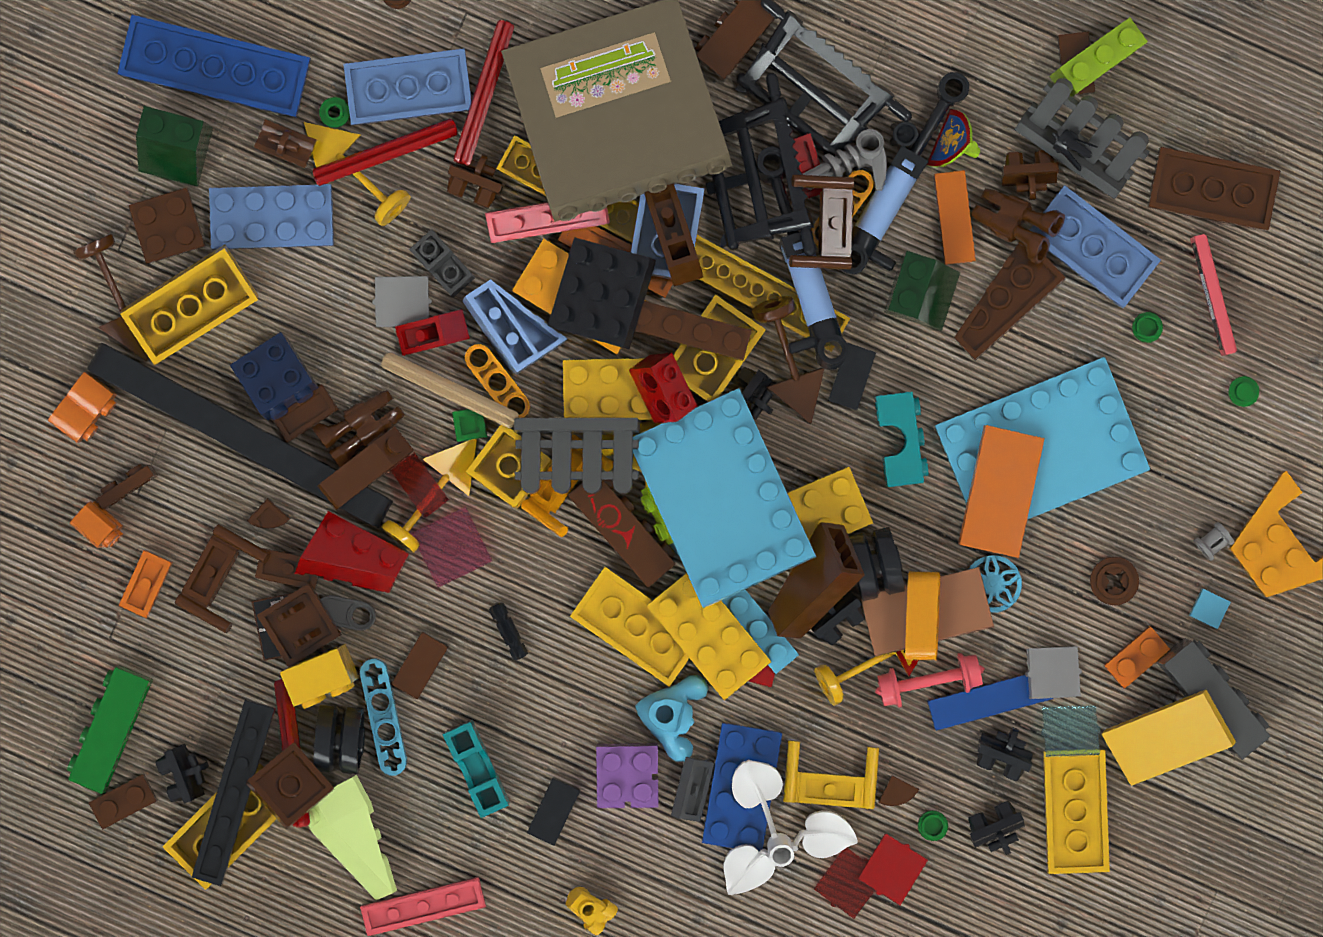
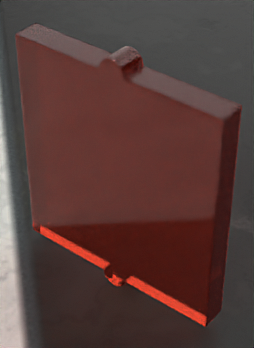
M849 848L842 850L813 889L828 899L832 907L837 906L855 919L875 892L873 888L857 879L868 859H862Z

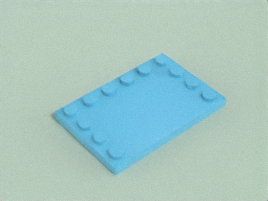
M1105 357L934 425L966 505L984 425L1045 438L1027 520L1150 470Z
M740 388L695 408L677 422L662 423L633 437V440H639V448L633 449V454L703 608L816 557Z

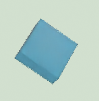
M1202 588L1189 616L1218 629L1231 602Z

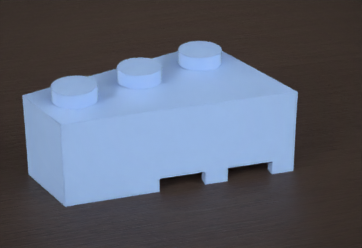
M491 279L466 295L462 301L513 377L564 344L567 340L565 336L549 327L543 319L534 315L521 305V302Z

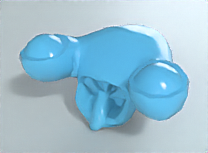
M688 675L676 685L651 693L635 705L641 721L662 744L668 757L675 762H684L685 757H691L693 753L691 742L688 738L679 736V734H686L690 726L694 724L692 706L688 704L687 700L698 701L707 695L709 689L707 681L699 675Z

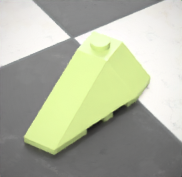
M355 775L334 785L333 792L309 811L310 825L308 826L311 832L372 897L378 900L396 892L397 888L388 858L381 853L377 840L382 837L379 829L374 828L370 817V814L374 812L372 803L358 776Z

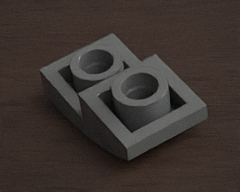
M432 229L409 249L453 298L476 278Z

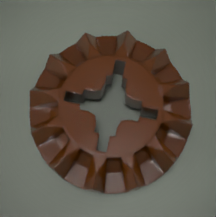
M1105 558L1095 565L1090 575L1091 590L1096 598L1105 604L1122 605L1130 601L1138 590L1139 576L1137 570L1132 563L1124 558ZM1123 571L1119 582L1124 590L1113 586L1105 591L1109 580L1104 573L1107 572L1115 576Z

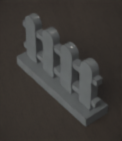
M1060 78L1055 84L1048 81L1043 88L1047 92L1044 99L1039 105L1035 102L1032 103L1014 130L1105 194L1115 199L1127 180L1133 175L1134 171L1130 168L1138 157L1145 160L1150 152L1146 149L1149 143L1148 136L1141 131L1134 132L1130 137L1120 131L1124 124L1123 119L1117 114H1109L1105 120L1095 113L1098 108V102L1091 96H1085L1078 102L1070 96L1073 85L1069 80ZM1063 104L1072 110L1065 122L1054 116ZM1088 122L1098 128L1089 140L1080 134ZM1068 129L1078 135L1079 139L1099 147L1095 148L1077 141L1092 152L1091 158H1086L1068 149L1081 165L1082 169L1078 171L1063 154L1057 153L1053 149L1054 144L1058 140L1052 135L1053 132L1061 136ZM1113 139L1123 145L1115 157L1105 152Z
M515 418L514 430L518 435H522V440H516V449H522L521 472H515V480H521V487L526 493L534 494L538 492L541 480H552V488L555 492L565 494L571 488V480H582L584 490L589 494H596L601 490L602 480H613L615 490L620 494H626L631 491L633 480H639V472H633V449L639 448V440H633V434H640V421L638 418ZM583 434V440H572V435ZM602 434H614V440H602ZM541 435H552V440H541ZM541 449H552V472H541ZM572 449H583V472H571ZM602 449H614L613 472H602Z

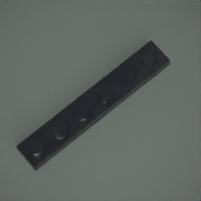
M248 699L244 701L191 878L218 886L223 885L251 792L246 782L257 772L276 709L274 707Z

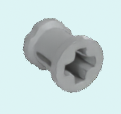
M1218 521L1214 524L1215 528L1201 539L1197 537L1193 540L1198 549L1210 562L1214 559V555L1226 545H1233L1235 543L1228 531Z

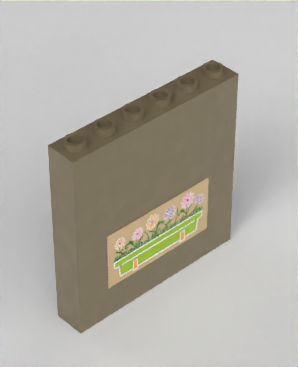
M661 0L501 51L554 222L559 220L569 221L578 214L588 211H601L607 205L613 203L629 202L647 191L658 193L672 183L686 184L694 181L699 176L719 174L732 166L729 151L678 0Z

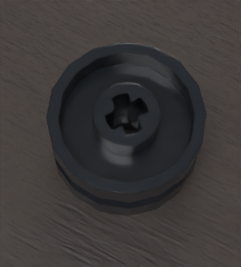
M885 527L873 530L872 542L874 550H870L864 534L860 533L849 536L865 574L857 582L862 601L878 598L880 591L877 578H881L884 590L889 595L904 592L901 559L897 545L894 544L890 528Z
M320 705L315 730V767L320 772H332L335 768L337 754H339L341 772L345 774H359L365 746L364 708L347 707L343 713L342 724L340 725V714L337 706Z

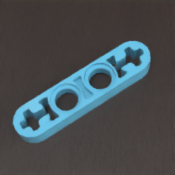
M371 658L361 666L360 678L379 766L385 774L396 776L406 768V750L388 667L384 661L378 658ZM370 664H375L376 668H382V673L378 675L379 685L385 682L387 688H377L369 692L368 686H374L373 677L366 675V671L370 669ZM382 693L388 697L389 705L387 709L379 711L373 707L372 698L375 694ZM389 723L394 726L395 736L393 739L383 740L379 736L378 729L381 724ZM398 742L399 748L394 747L393 752L395 758H401L402 762L397 765L396 770H392L391 765L385 764V761L390 756L388 749L382 751L381 745L390 746Z

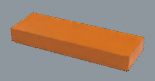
M965 170L934 174L944 264L975 262Z

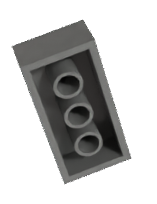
M1186 638L1181 639L1157 661V664L1185 697L1205 689L1208 691L1236 740L1234 746L1228 748L1232 755L1243 760L1271 737L1266 731L1270 726L1258 712L1250 711L1246 707L1250 703L1249 700L1239 689L1236 690L1228 685L1227 681L1230 680V677L1221 666L1210 663L1207 658L1211 654L1200 641L1197 642L1195 639L1191 641Z

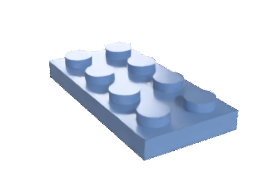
M465 48L343 64L352 126L469 111L472 99Z
M323 184L321 186L290 185L209 188L212 250H216L224 244L228 249L334 246L331 184Z
M1064 185L1043 211V213L1058 210L1065 214V221L1060 232L1055 237H1051L1034 225L1030 228V231L1047 237L1050 241L1048 252L1123 309L1161 259Z

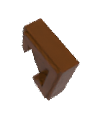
M267 498L247 521L256 527L271 529L284 525L291 518Z
M891 775L878 803L886 806L905 804L918 793L919 788Z

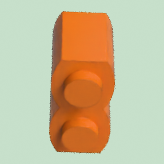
M84 372L51 414L48 421L76 443H80L83 439L89 441L98 429L95 423L100 416L107 417L117 403L114 401L117 393L89 372Z
M91 501L88 502L70 521V524L97 549L100 547H113L123 536V533L120 531L123 525L107 510L102 509L97 501L93 503Z

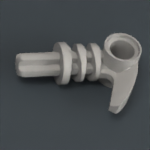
M873 129L864 130L857 136L856 146L846 145L844 147L845 152L838 149L835 151V157L829 153L822 157V164L803 173V175L843 177L842 173L847 176L852 173L851 168L856 171L862 167L872 168L876 191H882L886 181L887 170L883 136ZM866 146H873L876 149L873 151H867L863 148Z

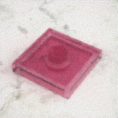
M466 506L411 533L419 542L418 549L437 588L493 561Z

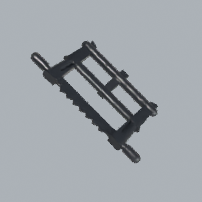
M773 0L760 1L761 7L775 19H779L780 23L767 44H761L760 52L746 74L739 73L737 75L736 81L739 84L735 88L737 91L742 93L748 91L764 105L772 102L769 93L756 82L769 66L774 68L803 92L790 109L788 108L789 117L786 118L788 126L793 127L801 135L810 133L814 145L823 151L824 155L829 153L834 157L835 151L838 149L843 151L846 145L850 144L862 131L867 130L868 127L866 125L885 106L902 121L908 122L911 120L912 113L897 100H893L895 95L881 84L876 85L872 82L871 74L862 73V67L853 66V60L844 59V53L836 52L835 45L826 44V38L817 37V31L805 28L802 25L803 21L792 11L787 10L785 13L784 9ZM793 35L869 95L854 116L850 115L778 56ZM811 100L815 101L845 126L832 143L799 117Z
M769 73L766 76V84L772 102L748 112L743 109L740 113L719 121L723 136L737 133L746 173L726 178L723 172L711 174L713 181L706 183L708 195L716 193L724 235L721 238V248L727 246L733 251L738 249L741 243L761 239H774L775 234L801 230L800 237L804 253L807 256H813L816 248L810 228H814V223L810 210L805 205V200L808 196L802 191L804 187H792L791 185L792 175L803 174L797 169L801 163L795 158L798 152L792 147L796 141L790 136L793 130L788 126L786 120L789 117L787 102L784 97L780 98L781 91L777 75ZM774 122L794 212L768 219L749 129ZM748 184L757 223L736 229L727 190Z

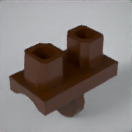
M265 119L254 148L306 169L317 140Z
M1044 150L1034 153V164H1023V154L1020 152H1008L1006 154L1005 166H1003L1002 187L1016 186V192H1027L1028 200H1035L1036 191H1047V184L1057 183L1059 163L1054 162L1053 157Z
M484 154L481 155L479 162L472 159L471 164L466 166L475 170L474 174L450 165L448 170L450 179L448 181L447 193L463 198L468 183L479 187L473 202L488 209L495 200L496 195H501L503 186L481 177L482 174L494 177L496 168L486 165L488 156Z

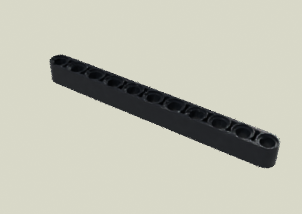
M101 342L87 367L88 371L330 502L318 485L337 471V469ZM367 487L340 508L379 528L393 500Z

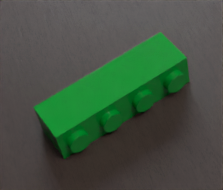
M121 665L116 666L114 671L109 669L102 684L103 687H106L102 699H96L90 713L94 716L90 727L85 726L81 733L79 743L83 745L79 755L73 754L68 764L67 771L71 772L68 778L69 781L100 794L107 791L153 682L152 678Z

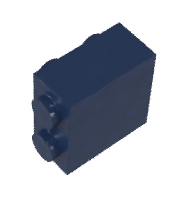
M282 332L230 365L260 415L267 421L271 418L272 420L281 418L288 412V407L296 402L303 403L314 395L313 391L319 388L289 339Z

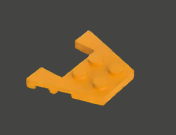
M1283 471L1278 476L1271 490L1265 495L1257 510L1235 538V543L1229 547V550L1264 597H1270L1323 579V556L1314 562L1278 513L1280 509L1303 493L1287 471Z

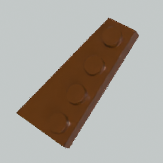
M1019 241L954 339L976 361L1064 282L1066 277L1047 257L1039 264L1031 262L1027 256L1026 247Z

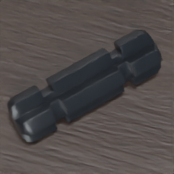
M500 602L490 607L489 612L493 620L496 619V626L506 646L509 645V652L513 660L525 657L528 651L524 643L520 642L521 637L512 618H508L507 613L509 612L505 604Z

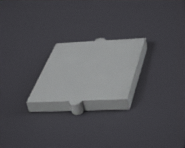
M375 277V299L372 303L375 305L376 327H395L429 318V304L432 303V300L429 298V277Z
M1078 646L1026 649L1028 671L1025 672V675L1028 677L1029 699L1081 697L1079 674L1082 673V670L1079 668Z

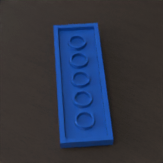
M131 15L117 74L297 118L311 58Z

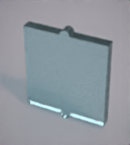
M1096 706L1042 707L1043 729L1041 730V735L1044 736L1046 757L1100 754L1098 734L1101 728L1097 725Z

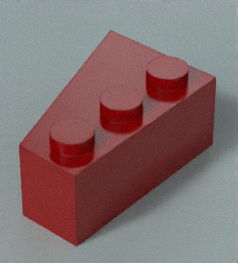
M327 511L301 555L294 574L304 576L307 573L322 576L323 580L333 581V579L351 582L352 586L390 593L404 568L409 553Z

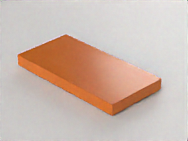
M988 425L983 426L958 545L1019 558L1045 438Z

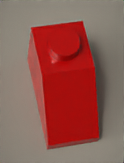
M462 309L395 326L402 356L470 339Z

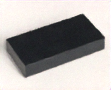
M847 343L848 353L844 363L838 369L828 401L858 410L876 352Z
M553 777L527 834L555 846L580 790Z

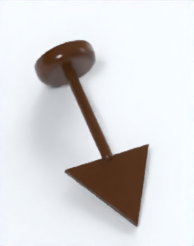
M109 234L73 250L79 260L95 256L121 313V310L126 305L101 253L115 244L113 235ZM122 316L98 327L147 362L148 355Z
M790 296L769 299L755 306L752 309L754 319L760 323L774 321L792 378L769 385L767 388L811 424L824 368L799 375L793 355L788 350L787 344L789 342L781 321L782 318L794 311V300Z

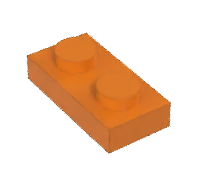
M143 550L118 606L148 618L173 562Z
M1148 626L1103 666L1120 686L1125 689L1171 649L1155 630Z

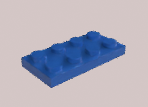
M722 722L702 843L728 848L749 844L756 847L758 851L763 849L767 820L762 805L759 803L753 808L741 806L736 801L732 792V778L736 768L743 761L747 760L767 763L777 768L782 732ZM767 800L766 802L770 810L771 800Z

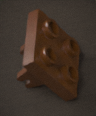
M311 583L306 584L257 614L258 619L288 667L342 635Z

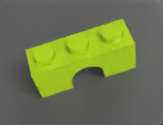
M1129 17L1065 63L1049 77L1054 84L1060 78L1069 80L1073 85V90L1070 93V96L1073 97L1111 68L1136 52L1148 41L1131 17Z

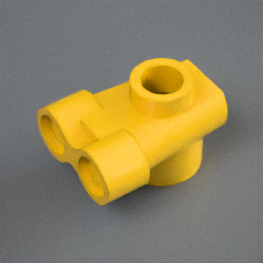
M584 887L572 889L567 896L566 906L584 922V928L594 935H599L607 921L614 918L618 911V907L608 899L600 900L591 895Z

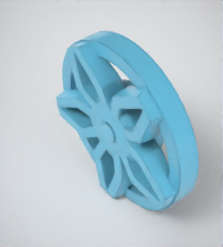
M997 555L982 557L975 561L969 569L976 568L985 562V575L981 573L986 595L989 596L987 599L988 604L993 601V597H996V600L1003 604L1000 607H989L990 612L998 613L1005 611L1014 605L1020 596L1022 589L1021 575L1017 567L1004 557ZM990 561H993L995 572H989L988 570ZM997 561L1008 565L1012 570H1004L999 573L1000 567ZM1015 574L1012 579L1005 581V575ZM1017 580V589L1012 597L1010 590L1005 588V586H1011ZM1005 592L1009 602L1002 599L999 595Z

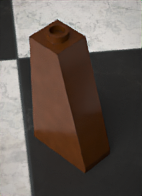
M821 522L816 527L809 539L816 557L793 567L768 610L778 637L801 639L865 576L844 525Z

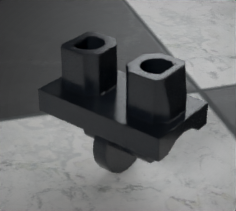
M743 367L737 375L736 381L746 387L742 394L753 418L756 420L762 411L771 415L773 409L767 404L773 397V394L767 391V386L771 385L773 380L759 369L756 372Z
M849 590L811 630L819 639L822 638L830 645H834L843 636L836 625L846 619L854 627L865 620V616L860 608L862 604Z
M1012 727L1009 734L998 731L996 737L982 732L978 744L977 766L986 770H992L997 759L1006 763L1003 775L1008 779L1018 781L1024 771H1030L1033 752L1025 749L1027 742L1017 738L1019 732L1017 728Z
M186 744L164 752L165 755L156 760L155 763L159 773L165 775L172 772L176 782L167 787L166 792L171 802L183 801L185 804L205 795L201 785L206 782L202 770L209 768L208 762L199 764L195 753L189 754Z
M1009 800L994 807L1000 821L989 825L983 812L968 818L972 832L970 837L975 848L993 841L987 844L990 852L1002 848L1005 856L1011 854L1008 845L1019 841L1015 832L1005 837L1004 835L1025 827L1021 812L1017 813Z

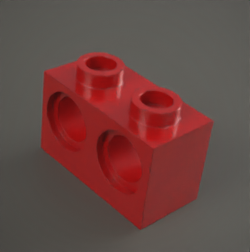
M673 353L649 355L629 369L654 423L677 422L698 407Z

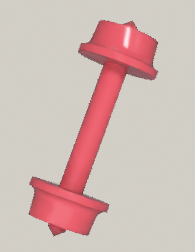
M962 653L957 654L959 668L897 681L894 668H890L888 673L877 676L879 687H877L875 693L881 696L883 706L896 705L898 708L902 707L900 696L902 692L962 680L965 692L969 693L973 687L983 685L981 674L985 668L979 665L976 655L964 656Z

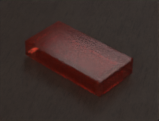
M415 452L390 470L424 518L449 501V498Z

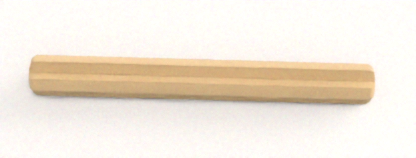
M388 353L383 357L381 363L383 369L507 428L514 427L515 418H519V414L516 411L396 354Z

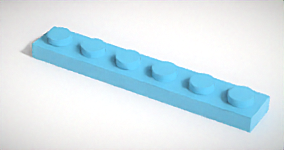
M674 543L669 544L670 547L679 556ZM746 589L721 600L771 660V663L768 665L775 674L799 656L785 637L777 636L772 621Z

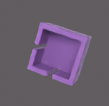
M658 743L597 744V808H625V802H631V808L658 807V776L652 777V774H658Z

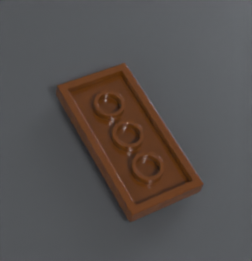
M1160 147L1147 208L1269 231L1281 171Z

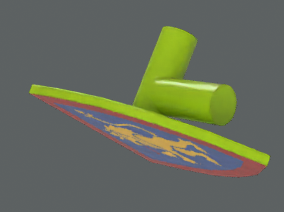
M949 109L929 156L927 166L944 167L954 162L963 154L974 159L979 156L981 149L973 141L971 123L966 114L958 110Z

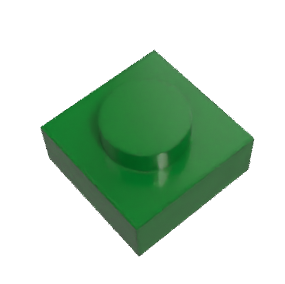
M469 409L452 412L457 442L488 437L484 416Z

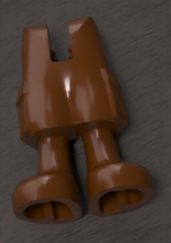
M985 188L980 198L1000 210L998 214H995L988 209L976 205L971 216L988 227L995 236L1006 242H1013L1018 239L1026 247L1029 260L1036 264L1041 263L1049 251V239L1021 225L1028 222L1043 233L1055 237L1063 227L1065 214L1058 210L1046 213L1036 212L1032 210L1029 201L1018 196H1008L993 189Z
M388 390L380 392L364 402L355 403V405L343 412L344 420L334 425L327 426L323 423H317L312 427V430L326 449L334 445L351 430L356 431V435L329 451L339 468L350 461L359 448L363 445L365 448L368 447L405 416L400 406L385 413V416L380 419L377 416L376 412L379 409L382 410L394 399Z

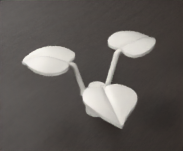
M753 760L743 761L733 774V795L736 801L744 808H753L761 803L771 837L767 842L768 850L762 849L758 851L753 845L744 844L731 849L727 853L723 869L728 895L744 893L764 884L773 875L775 865L779 867L789 865L794 859V851L798 850V844L801 839L805 851L816 858L834 856L847 847L857 844L858 840L853 828L837 813L817 811L807 816L805 820L806 830H800L795 840L791 842V839L786 834L776 832L766 802L767 800L775 799L782 790L783 783L780 773L775 767L767 763Z

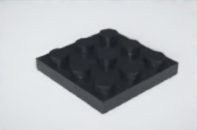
M574 237L548 326L629 350L656 260Z

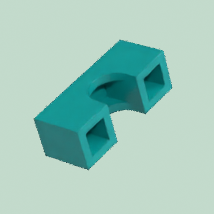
M913 392L875 396L878 427L894 426L904 436V446L899 453L893 456L882 457L886 487L924 483L923 476H929L927 458H921L920 446H925L923 428H917L916 416L921 415L919 397L913 398Z
M473 719L445 731L442 735L454 761L457 762L468 786V792L480 818L509 806V798Z

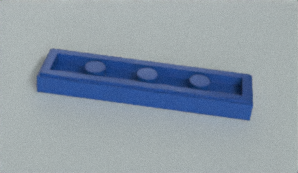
M1023 674L972 688L969 693H966L964 690L931 699L927 703L935 731L1053 698L1029 699L1028 677Z

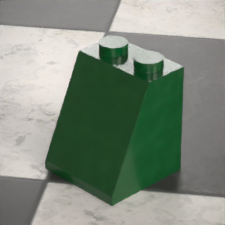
M143 106L136 134L138 171L198 187L213 128L201 120Z
M906 251L901 256L884 313L942 331L960 272L938 260Z

